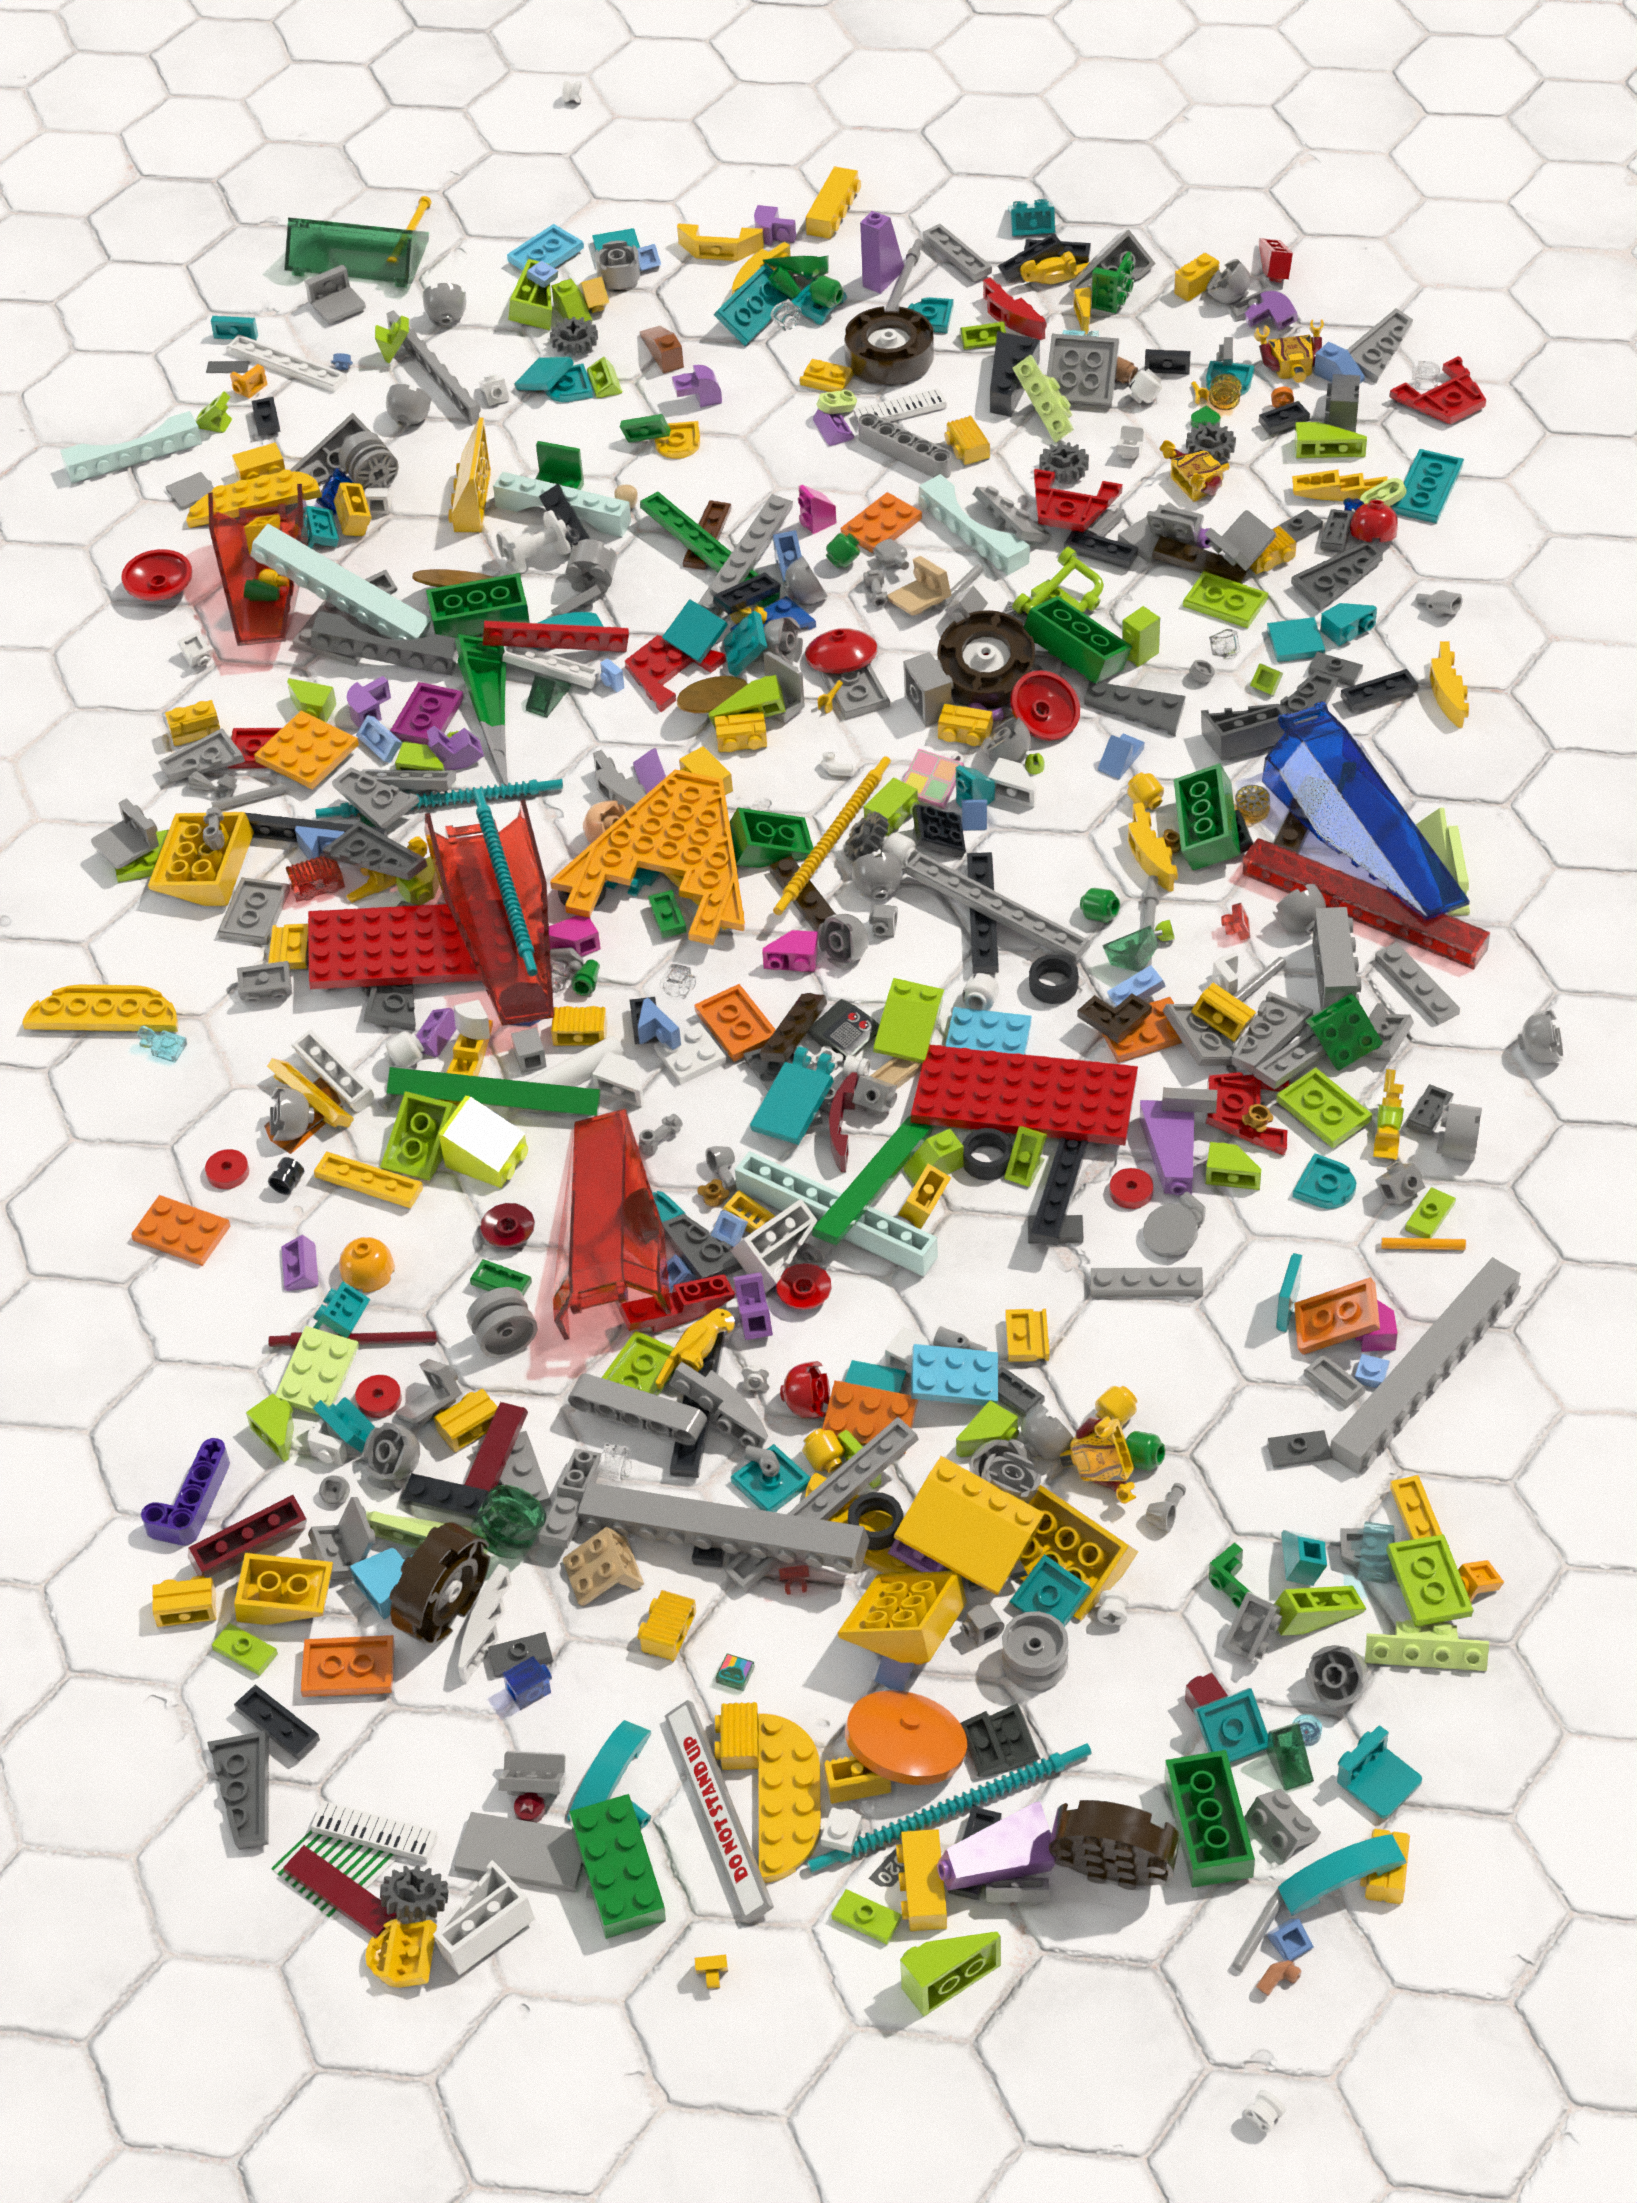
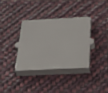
M201 471L165 486L172 501L176 502L181 510L190 508L214 488L212 481L208 480Z

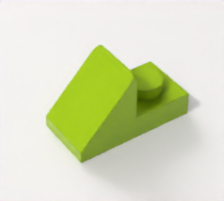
M403 315L400 316L397 322L392 323L390 330L375 325V340L385 362L389 364L409 333V318Z
M223 391L204 407L195 419L198 428L224 433L232 421V418L226 413L228 409L226 404L231 396Z
M1023 1126L1018 1128L1004 1179L1031 1187L1045 1158L1041 1157L1047 1134Z

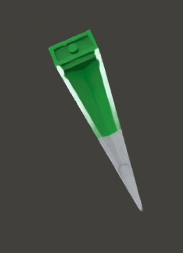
M458 634L455 639L459 656L457 662L500 782L507 786L505 743L507 662H503L505 649L504 646L483 645V638Z

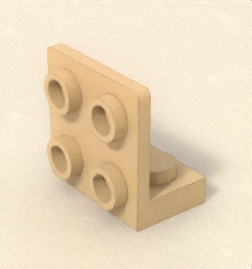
M922 556L912 559L914 564L913 574L916 580L888 594L889 602L910 615H918L925 609L940 604L943 600L952 596L947 571Z
M608 1527L601 1530L563 1558V1563L577 1602L581 1606H585L617 1582L634 1590L644 1585L627 1537Z

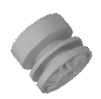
M361 431L353 434L340 448L338 455L340 465L356 484L362 485L364 492L366 488H387L398 474V460L376 433Z

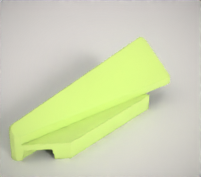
M1438 808L1418 822L1413 829L1448 915H1470L1467 898L1469 880L1458 825L1448 826L1447 828L1445 808Z
M366 1511V1518L370 1528L374 1530L375 1537L416 1549L426 1539L433 1527L438 1528L446 1524L438 1521L389 1515L377 1511ZM460 1525L487 1540L489 1546L488 1548L484 1546V1553L487 1554L496 1536V1530Z

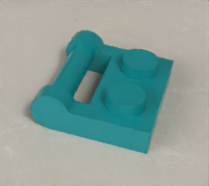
M814 279L789 305L791 311L809 317L816 324L821 325L826 320V316L837 305L832 308L823 307L821 310L817 309L820 305L812 301L811 293L809 292L811 283L816 281ZM845 292L839 304H842L847 299Z

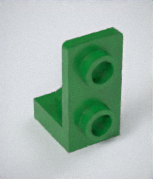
M1234 1542L1210 1562L1208 1579L1218 1591L1222 1590L1231 1598L1233 1604L1240 1608L1246 1593L1252 1592L1234 1577L1243 1566V1549Z

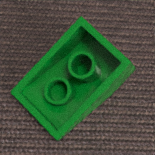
M738 807L729 821L736 865L762 868L789 856H792L795 861L805 860L814 849L805 817Z

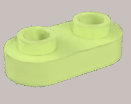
M849 390L826 392L819 395L816 405L821 411L828 414L851 412L856 406L857 398Z
M1399 478L1388 479L1366 491L1360 498V504L1362 506L1365 503H1370L1371 500H1381L1384 504L1390 506L1405 496L1406 487Z

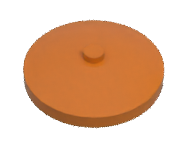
M888 1690L869 1694L853 1705L845 1725L847 1745L857 1760L875 1774L898 1783L930 1785L944 1781L959 1770L967 1750L966 1734L957 1718L939 1703L911 1692Z

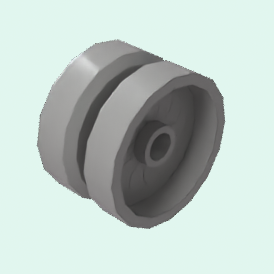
M511 1287L496 1288L484 1293L471 1304L466 1314L467 1323L472 1333L476 1336V1341L481 1351L488 1357L502 1358L520 1352L533 1341L538 1331L537 1322L532 1312L528 1309V1304L523 1294Z
M1038 1611L1025 1612L1018 1615L1006 1625L1002 1635L1003 1670L1008 1679L1018 1687L1031 1691L1045 1690L1056 1685L1064 1677L1068 1667V1634L1062 1622L1050 1614Z

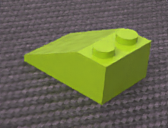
M893 978L873 1052L923 1064L939 1020L945 989Z
M405 1091L380 1168L430 1181L443 1159L439 1132L457 1109V1106L453 1103Z
M998 1931L928 1941L919 1947L909 1948L900 1959L901 1989L922 2016L925 2017L1001 1966V1935Z

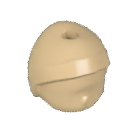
M619 485L614 491V497L628 501L630 509H632L637 504L638 492L632 485Z

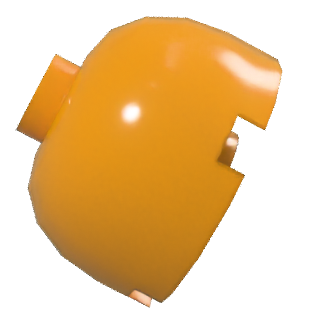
M373 1237L354 1239L346 1245L339 1259V1271L342 1281L353 1288L362 1289L363 1292L367 1293L380 1290L391 1280V1274L395 1271L394 1260L389 1248L382 1241Z

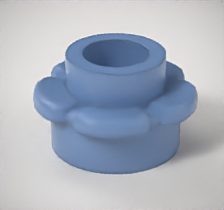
M344 353L333 354V360H331V364H334L335 369L348 370V366L353 364L351 355Z

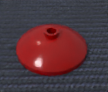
M156 549L143 552L132 558L123 568L121 580L124 589L133 597L146 601H161L169 599L184 590L190 583L193 572L190 561L183 554L174 550Z
M837 628L815 637L808 644L805 650V657L807 663L812 668L821 672H851L868 665L876 657L877 643L872 636L861 630Z
M1042 670L1032 671L1022 676L1012 689L1010 702L1013 715L1017 720L1019 717L1030 731V735L1042 740H1059L1070 734L1077 726L1080 718L1078 696L1072 686L1059 675Z

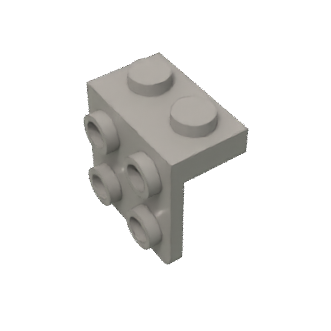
M344 265L305 280L308 302L328 323L337 322L366 308L365 302L350 287L347 268Z
M1158 504L1156 512L1148 511L1146 515L1150 531L1154 536L1158 538L1160 536L1170 537L1186 544L1189 542L1196 544L1204 521V514Z
M1245 510L1222 536L1211 527L1204 534L1211 541L1208 545L1218 554L1222 551L1225 553L1223 558L1232 566L1237 563L1245 571L1276 538V533L1249 510Z
M768 651L764 654L765 676H777L782 687L786 712L773 716L785 723L805 707L803 674L798 667L792 666L780 656Z
M127 798L118 803L123 820L91 839L92 846L116 869L124 867L159 846L156 835L158 828L151 818L147 819L141 808L137 804L133 805Z
M427 1359L419 1364L432 1389L397 1410L398 1418L413 1424H422L430 1420L433 1416L432 1413L438 1409H446L456 1402L455 1398L462 1395V1392L456 1383L458 1376L450 1365L447 1366L431 1359Z
M358 1497L350 1498L338 1525L311 1526L308 1532L317 1560L333 1562L331 1579L353 1578L350 1566L366 1559L371 1547L375 1543L374 1530L370 1528L366 1518V1510L361 1505Z

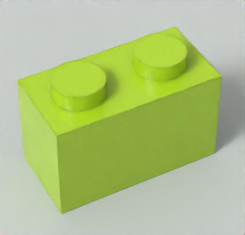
M1145 606L1140 607L1122 621V639L1132 645L1127 661L1132 662L1138 667L1159 654L1161 617Z
M893 777L863 806L864 818L867 817L868 813L873 814L874 811L882 814L888 819L889 826L886 828L888 830L886 836H889L895 829H899L903 822L912 815L914 805L919 804L918 789Z

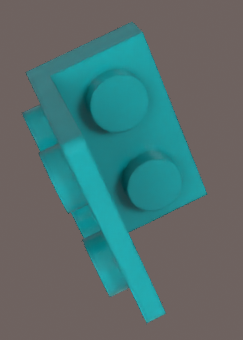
M1036 199L1034 204H1027L1025 201H1013V205L1008 206V211L1011 213L1012 236L1056 233L1054 205L1047 201V199Z

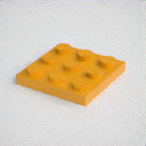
M300 711L254 756L256 762L313 790L359 746L357 737Z

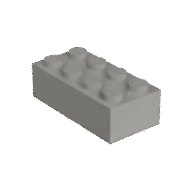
M1347 907L1315 908L1312 947L1321 1011L1350 993L1360 1002L1357 992H1361V977H1356V973L1359 971L1358 957L1353 956V953H1356V939L1350 935V933H1353V918H1348Z

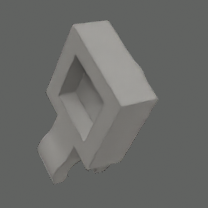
M1224 337L1223 344H1219L1216 361H1223V366H1232L1233 337Z

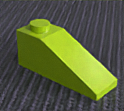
M1296 422L1295 424L1296 458L1366 457L1367 436L1321 422Z
M764 676L761 679L751 681L709 712V718L714 728V717L763 711L764 717L786 712L782 687L777 676Z
M1353 1585L1284 1589L1274 1603L1281 1607L1278 1615L1282 1616V1620L1277 1628L1281 1636L1306 1634L1364 1613L1367 1609Z

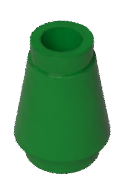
M781 267L775 269L768 278L772 287L791 299H794L801 291L788 271Z
M255 578L246 580L244 598L249 599V601L278 602L280 596L279 587Z
M593 959L587 960L572 977V989L578 995L587 996L595 991L600 969L597 961Z

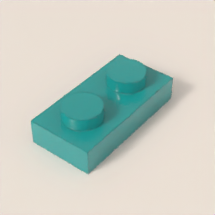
M212 315L210 322L214 339L233 340L238 335H242L257 341L259 335L255 318Z

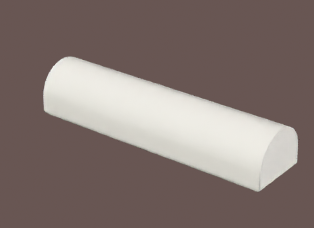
M312 1029L308 1030L291 1044L292 1049L354 1111H362L372 1103L374 1099L372 1089Z
M611 1035L532 1077L527 1082L575 1087L593 1077V1072L607 1052L624 1057L625 1052L619 1040L614 1035Z

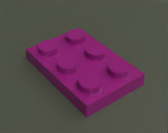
M418 682L390 732L399 740L428 746L427 730L435 726L445 733L464 699L463 691Z

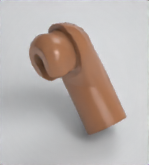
M1290 1960L1273 1963L1264 1973L1256 1988L1269 1996L1279 1981L1287 1979L1290 1983L1297 1982L1302 1973L1301 1969L1295 1966V1962Z

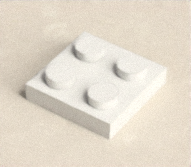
M701 1023L681 1031V1046L674 1050L666 1043L657 1042L654 1044L655 1052L680 1085L726 1063L725 1054Z

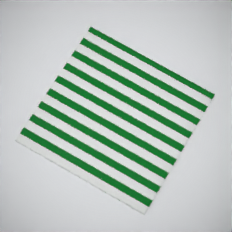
M311 1829L271 1869L334 1921L341 1914L284 1872L283 1867L299 1849L305 1845L365 1889L397 1857L389 1852L314 1833Z

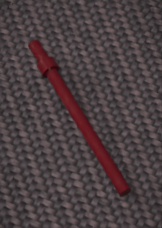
M437 1331L350 1333L347 1339L357 1341L358 1344L437 1342ZM291 1332V1335L269 1336L268 1345L269 1347L291 1346V1349H296L303 1332Z

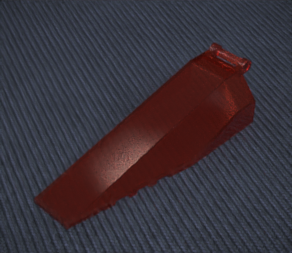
M520 800L517 818L499 831L498 835L524 915L528 934L534 947L533 957L538 970L535 976L528 975L524 960L518 954V948L514 941L513 932L483 834L456 838L481 834L480 824L453 827V825L445 826V838L434 831L430 813H425L424 832L444 899L501 1025L505 1026L554 1018L547 882L526 800Z
M626 1108L574 1123L553 1289L554 1322L564 1340L570 1339L569 1307L572 1314L576 1315L582 1313L584 1309L611 1302H627L628 1287L654 1296L665 1314H671L664 1227Z

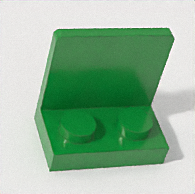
M1132 252L1126 253L1117 271L1094 268L1092 272V309L1117 314L1121 305H1125L1127 294L1132 292L1134 286V279H1131L1135 262L1132 261Z
M537 441L536 452L539 473L535 479L581 490L584 485L580 449Z
M1352 993L1305 1020L1309 1028L1317 1036L1337 1071H1340L1383 1044L1359 1000Z

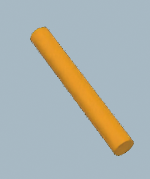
M1381 1237V1249L1466 1250V1239Z

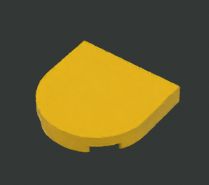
M699 422L668 423L671 429L670 436L655 439V448L662 456L672 459L686 458L693 455L700 447Z

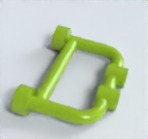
M1068 546L1061 552L1057 560L1064 567L1032 600L1026 594L1021 593L1015 599L1012 609L1019 614L1023 612L1028 614L1031 608L1041 604L1076 569L1094 583V588L1083 596L1081 602L1075 608L1081 612H1084L1087 608L1094 611L1101 602V599L1098 597L1103 591L1104 583L1095 571L1076 558L1077 552Z

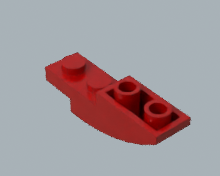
M991 277L983 280V298L987 301L988 314L998 322H1004L1006 327L1015 332L1039 340L1045 339L1046 320L1034 310L1031 304H1028L1022 297L1014 300Z
M725 1274L673 1285L671 1293L620 1303L619 1312L629 1331L651 1327L653 1333L685 1324L710 1313L734 1299L735 1293Z

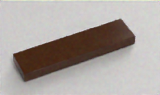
M709 500L699 525L716 540L720 538L732 510V504ZM688 548L683 559V567L706 570L708 564Z

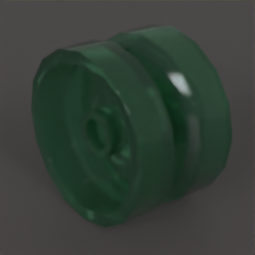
M497 1485L490 1489L482 1507L478 1510L472 1521L471 1529L472 1533L487 1540L489 1546L488 1548L484 1546V1548L490 1553L506 1559H520L529 1552L547 1517L541 1503L529 1492L511 1485Z

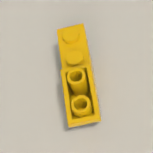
M783 242L769 252L762 248L755 253L737 273L731 288L732 295L765 264L762 261L763 259L791 256L790 245Z
M1440 641L1438 658H1431L1430 685L1443 713L1455 726L1463 728L1464 718L1469 717V703L1464 702V700H1467L1468 688L1467 685H1463L1462 675H1456V668H1452L1455 664V652L1450 651V641Z
M1143 803L1133 804V823H1128V843L1136 861L1148 876H1157L1159 886L1168 892L1174 891V880H1178L1176 865L1171 864V848L1166 847L1164 837L1157 838L1155 830L1150 829L1152 826L1150 812H1145Z

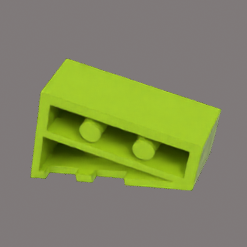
M528 259L510 298L508 320L551 331L552 306L550 284L543 288L527 278V271L539 263V261Z

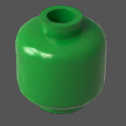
M827 276L818 277L816 281L811 283L809 288L812 301L827 308L838 305L844 295L841 283Z
M838 533L827 544V554L825 556L837 568L840 566L847 568L860 555V549L857 546L860 542L851 533L847 536L844 533Z
M1094 887L1090 888L1081 897L1080 909L1086 919L1106 923L1118 915L1120 901L1112 890Z
M1133 1431L1128 1435L1125 1440L1135 1468L1152 1471L1162 1464L1166 1448L1158 1435L1141 1431Z

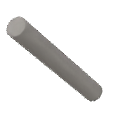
M976 564L950 589L952 596L943 600L940 604L934 605L935 609L939 612L942 611L959 592L963 591L984 571L983 566Z
M281 783L213 801L211 805L221 810L286 793L284 784Z
M1279 956L1233 996L1242 1002L1285 966V959Z
M1276 1889L1232 1964L1233 1968L1239 1972H1243L1284 1903L1278 1889Z

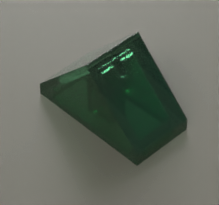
M535 675L526 704V711L547 718L569 691L571 684L549 676Z
M1150 925L1102 946L1110 965L1140 972L1146 967L1159 944Z
M1296 1722L1269 1731L1267 1755L1283 1789L1287 1791L1314 1782L1300 1724Z

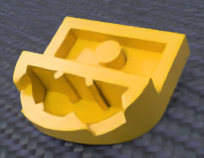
M394 1919L385 1923L384 1927L386 1929L377 1938L372 1937L368 1943L365 1955L367 1966L376 1977L391 1987L402 1988L428 1983L435 1943L433 1934L437 1930V1925L432 1920L403 1924L400 1920Z

